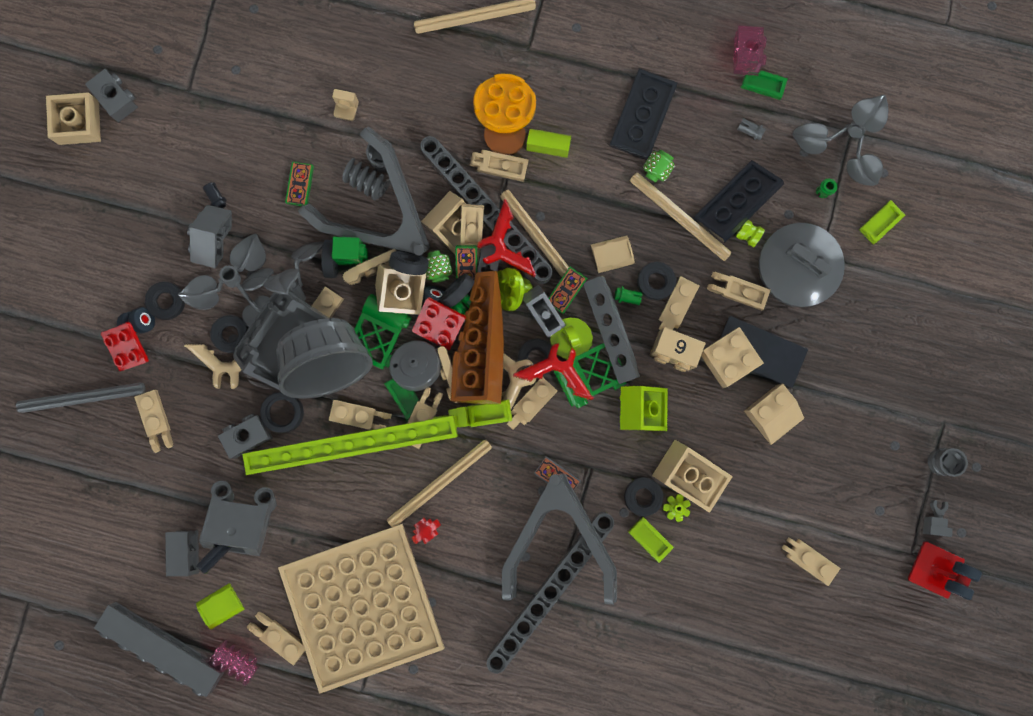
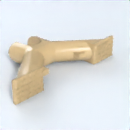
M204 344L184 345L213 371V385L215 388L220 389L221 377L224 373H229L231 389H235L238 386L241 369L235 359L232 362H221L214 356V350H208V347Z
M504 354L503 369L509 373L510 383L507 390L502 392L503 398L501 401L509 400L510 408L512 409L521 388L534 384L536 378L529 382V380L524 381V379L513 377L514 373L526 366L533 365V363L528 359L515 362Z

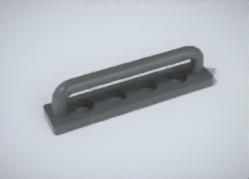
M599 276L585 282L584 288L618 383L621 384L638 378L637 362L605 277ZM599 293L602 294L605 298V302L602 306L599 305L596 301V297ZM605 314H609L612 317V323L609 326L604 323L603 318ZM613 334L619 337V344L617 346L611 343L610 339ZM620 354H623L627 359L625 366H621L618 363V356Z

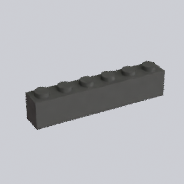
M117 602L107 606L94 629L99 631L101 637L114 640L118 643V647L125 651H132L139 660L153 664L157 671L174 677L173 680L175 682L192 688V692L198 696L207 697L210 695L226 671L221 665Z

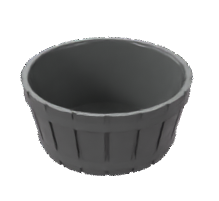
M337 318L318 319L293 328L281 337L276 349L279 388L282 394L291 398H315L343 390L361 380L373 365L368 350L360 341L354 328L347 321Z

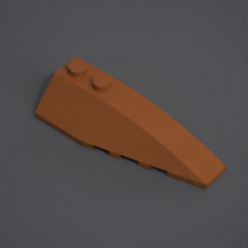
M496 271L476 273L470 295V308L465 313L466 323L464 330L459 335L458 340H460L458 352L455 351L453 357L450 401L473 404H501L504 337L498 273Z

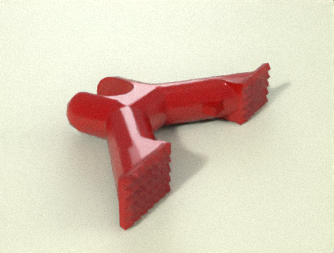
M504 199L492 235L480 240L477 247L482 248L487 245L496 247L493 255L482 259L484 263L490 264L502 260L534 278L536 273L530 258H524L521 252L515 253L507 249L504 243L505 234L508 229H511L510 220H513L508 202Z
M558 343L552 345L547 359L513 374V377L531 382L534 378L542 379L543 374L555 370L564 375L568 382L566 387L573 389V395L589 400L594 399L573 367L576 356L575 350L571 348L567 360L562 362L557 358Z

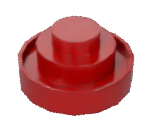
M425 518L421 519L414 525L416 529L413 533L415 535L411 539L415 544L421 540L426 544L439 534L436 529L441 526V523L438 519L434 521L431 519L426 521Z

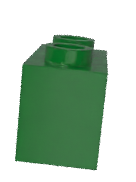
M333 237L332 259L339 266H357L368 261V248L365 247L360 238Z

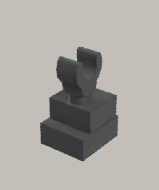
M931 500L930 507L933 510L934 517H924L923 534L952 537L953 528H948V519L943 518L945 511L948 509V502H942V507L939 509L937 507V500Z

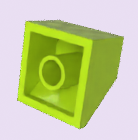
M646 386L621 387L620 430L667 431L668 388Z

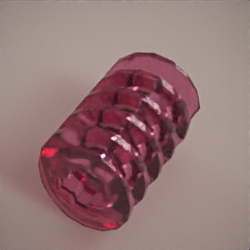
M224 640L215 650L209 662L214 659L213 667L215 668L221 664V672L229 668L228 676L231 677L236 673V681H240L244 677L243 685L246 686L259 668V666H256L257 658L249 662V653L241 657L242 649L233 652L235 645L232 644L227 648L228 640Z

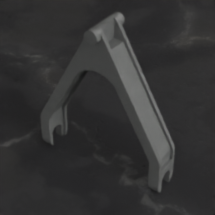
M364 127L360 136L381 154L403 213L402 224L399 230L393 234H385L331 222L309 203L305 206L302 205L298 212L320 232L340 237L360 238L362 242L422 255L430 249L431 244L427 240L394 148L372 128Z
M564 473L554 474L550 477L544 492L502 568V599L511 600L516 598L517 567L546 514L551 510L558 509L567 512L574 519L604 574V603L614 605L617 602V569L569 483L568 476Z

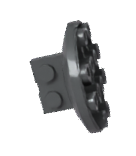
M794 223L780 228L767 239L759 256V274L765 288L770 289V294L775 299L793 307H810L827 300L838 289L844 275V256L836 239L823 228L809 223Z

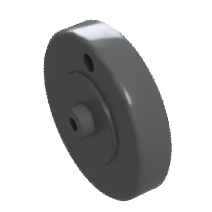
M421 340L406 342L396 349L391 357L389 369L392 378L401 388L409 391H420L428 388L437 380L442 364L438 352L431 344Z

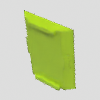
M230 583L196 603L200 616L210 629L215 628L244 610Z

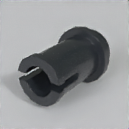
M215 182L206 184L203 190L211 202L210 205L222 209L225 208L227 199L222 197Z

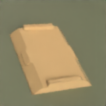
M628 236L591 245L598 273L635 264Z

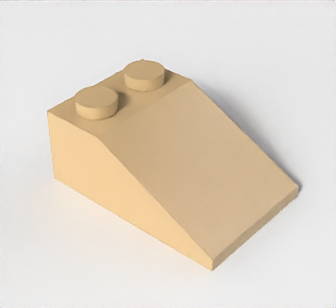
M674 440L652 475L709 513L733 477L677 440Z

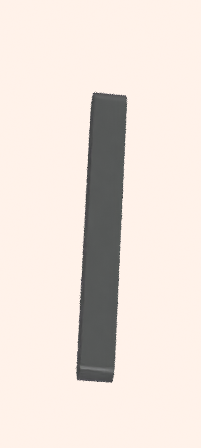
M425 137L420 144L424 158L466 204L484 205V207L488 206L492 209L490 214L483 216V224L492 233L500 209L435 137ZM429 145L436 146V149L433 152H427L425 150L426 147ZM447 160L450 162V165L442 168L439 166V163ZM462 176L464 180L457 184L453 182V178ZM470 191H475L478 193V196L475 199H469L467 194ZM510 221L511 229L507 230L504 237L506 248L515 253L521 252L522 256L525 253H531L534 256V260L531 263L535 273L542 268L548 272L547 277L540 278L536 274L533 280L538 284H546L551 279V266ZM513 237L518 238L520 244L518 246H511L508 243L509 239Z
M599 512L591 520L592 525L603 542L614 527L613 518L606 512ZM603 516L609 519L608 526L600 528L598 520ZM582 534L576 539L489 652L487 668L490 672L498 674L505 670L593 554L588 545L585 544ZM576 551H580L583 554L580 562H573L571 560V555ZM561 569L569 570L570 575L567 579H560L558 577V572ZM549 586L556 588V593L552 597L544 594L545 589ZM534 604H540L543 610L539 614H534L531 611V607ZM526 621L530 627L527 631H520L517 627L518 624ZM507 639H513L516 642V646L508 649L504 646V642ZM493 657H500L503 662L499 666H494L490 660Z

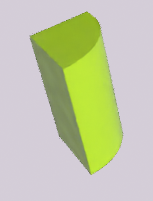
M530 129L527 151L568 158L571 136Z

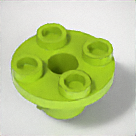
M506 268L497 272L501 306L503 310L514 311L521 305L524 294L533 288L531 282L523 278L517 269Z

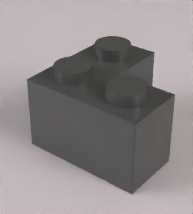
M206 205L202 212L198 213L195 221L189 224L187 231L190 236L188 252L190 253L192 263L212 268L217 267L223 258V239L232 228V211Z

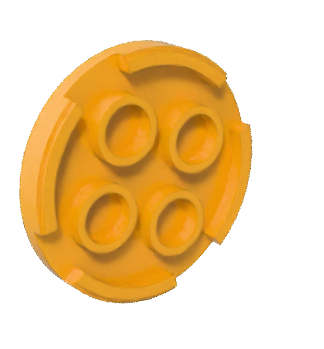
M496 74L494 77L480 83L473 98V108L477 119L486 128L498 133H512L524 128L532 120L536 110V96L524 79L512 74Z

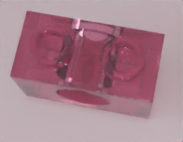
M738 26L734 36L733 74L758 76L761 68L765 67L766 55L763 54V49L766 47L767 37L764 36V27Z

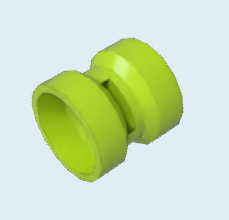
M748 220L740 227L735 237L740 240H746L748 245L754 248L761 239L765 229L760 226L755 227Z

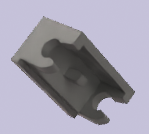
M198 530L165 532L166 576H191L198 574Z

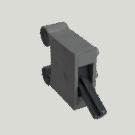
M218 481L212 485V498L199 539L203 548L212 550L197 564V568L202 573L207 574L227 552L260 557L271 512L277 506V501L270 488L262 487L255 492L254 500L257 506L234 503V493L230 484L226 481ZM228 491L225 496H218L220 492ZM263 498H271L267 503H260Z

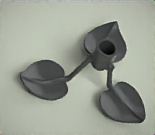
M883 94L858 101L851 111L853 119L851 124H846L844 128L832 136L827 137L828 128L826 126L811 122L798 126L793 131V137L805 152L820 154L827 148V141H831L845 131H848L851 137L859 139L856 151L857 158H851L847 162L849 176L863 185H877L883 174V164L873 154L861 156V147L866 130L875 133L882 130L887 123L889 108L886 95Z
M257 234L246 237L233 248L230 254L232 266H224L220 270L218 288L217 282L212 277L202 275L190 281L178 294L179 297L193 308L208 310L218 304L219 295L217 292L221 291L223 283L230 288L237 287L251 304L244 308L242 314L243 321L250 327L269 300L267 296H259L253 302L240 285L241 276L238 272H242L244 269L249 272L257 271L266 261V253Z
M311 242L297 248L291 255L292 259L295 260V269H287L274 276H271L274 273L273 269H260L250 274L243 281L241 287L245 291H251L264 285L267 290L288 295L290 291L305 301L306 296L301 289L303 283L301 282L299 263L314 257L323 248L324 242Z

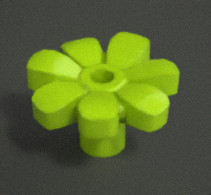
M677 494L676 499L673 496H669L667 498L669 504L663 505V510L669 511L666 517L670 520L675 517L677 522L683 521V515L686 517L690 515V511L686 509L691 505L689 500L683 501L684 497L681 494Z

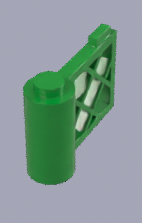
M370 294L363 306L362 314L354 330L357 335L360 332L361 336L359 339L363 340L365 348L372 358L373 365L383 370L385 366L389 368L392 357L391 352L402 329L408 328L412 317L409 316L410 314L378 311L377 296ZM365 319L372 322L375 329L374 332L364 335L362 330V324ZM389 330L394 333V336L390 342L383 344L379 332ZM376 334L380 345L369 349L365 337ZM382 348L384 357L381 363L373 360L371 351Z
M604 343L576 356L573 363L574 369L592 396L612 386L616 390L626 385V382L619 384L617 379L607 378L609 368L612 366L610 358L608 362L597 358L600 349L605 347ZM596 352L594 357L589 356L590 354ZM584 357L592 359L590 371L581 369L578 360ZM596 361L607 365L604 376L592 373ZM553 370L571 407L575 405L578 409L588 404L586 398L573 395V389L566 387L568 382L561 372ZM591 375L602 379L600 388L592 391L589 385Z

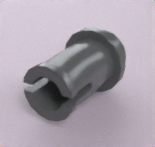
M743 118L737 130L754 137L753 140H761L766 129L763 128L762 124L759 126Z

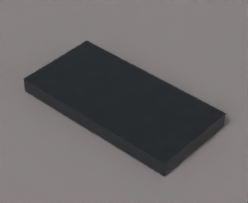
M639 68L609 146L647 160L652 152L678 83Z
M751 160L693 219L725 243L784 185V181Z
M728 316L719 339L740 327L764 363L751 372L776 383L784 384V386L790 389L793 388L808 349L735 317Z

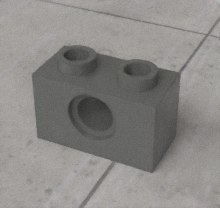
M104 69L85 83V85L107 113L119 123L138 108L133 101L136 98L128 89L124 90L121 84L123 82L115 72L110 74ZM117 91L116 95L110 98L111 94Z
M539 285L524 294L523 301L547 337H550L566 326Z
M250 414L241 419L243 423L237 426L232 424L222 429L224 433L218 435V438L229 459H235L243 453H247L273 439L269 429L262 422L260 415L254 416V414ZM244 429L249 432V437L246 441H243L240 436Z

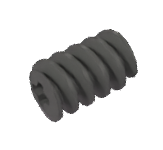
M352 158L344 169L342 181L350 183L352 188L357 186L359 192L364 191L366 196L371 195L372 200H378L387 191L391 182L390 178L383 182V174L376 178V170L369 174L370 167L368 165L361 169L362 162L359 161L354 165L355 158Z

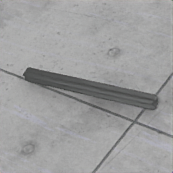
M140 382L16 402V410L19 413L141 395L146 392L145 384Z

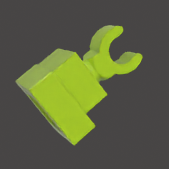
M468 407L448 410L449 415L433 417L435 419L454 415L456 428L470 426Z

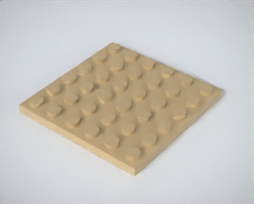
M403 523L278 567L319 694L445 648Z

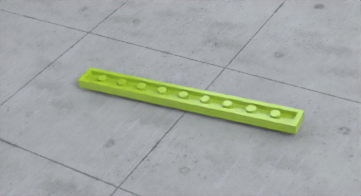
M452 415L243 453L242 455L246 475L455 438L458 437L455 417Z

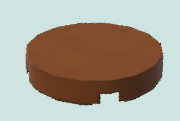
M485 128L484 140L491 152L512 156L519 152L525 143V128L512 133H498Z

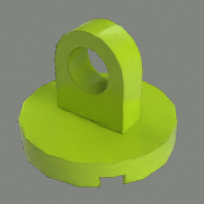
M578 318L562 319L566 326L550 337L551 346L556 343L559 344L557 355L567 359L571 348L575 350L576 356L588 351L592 346L593 339L588 325Z

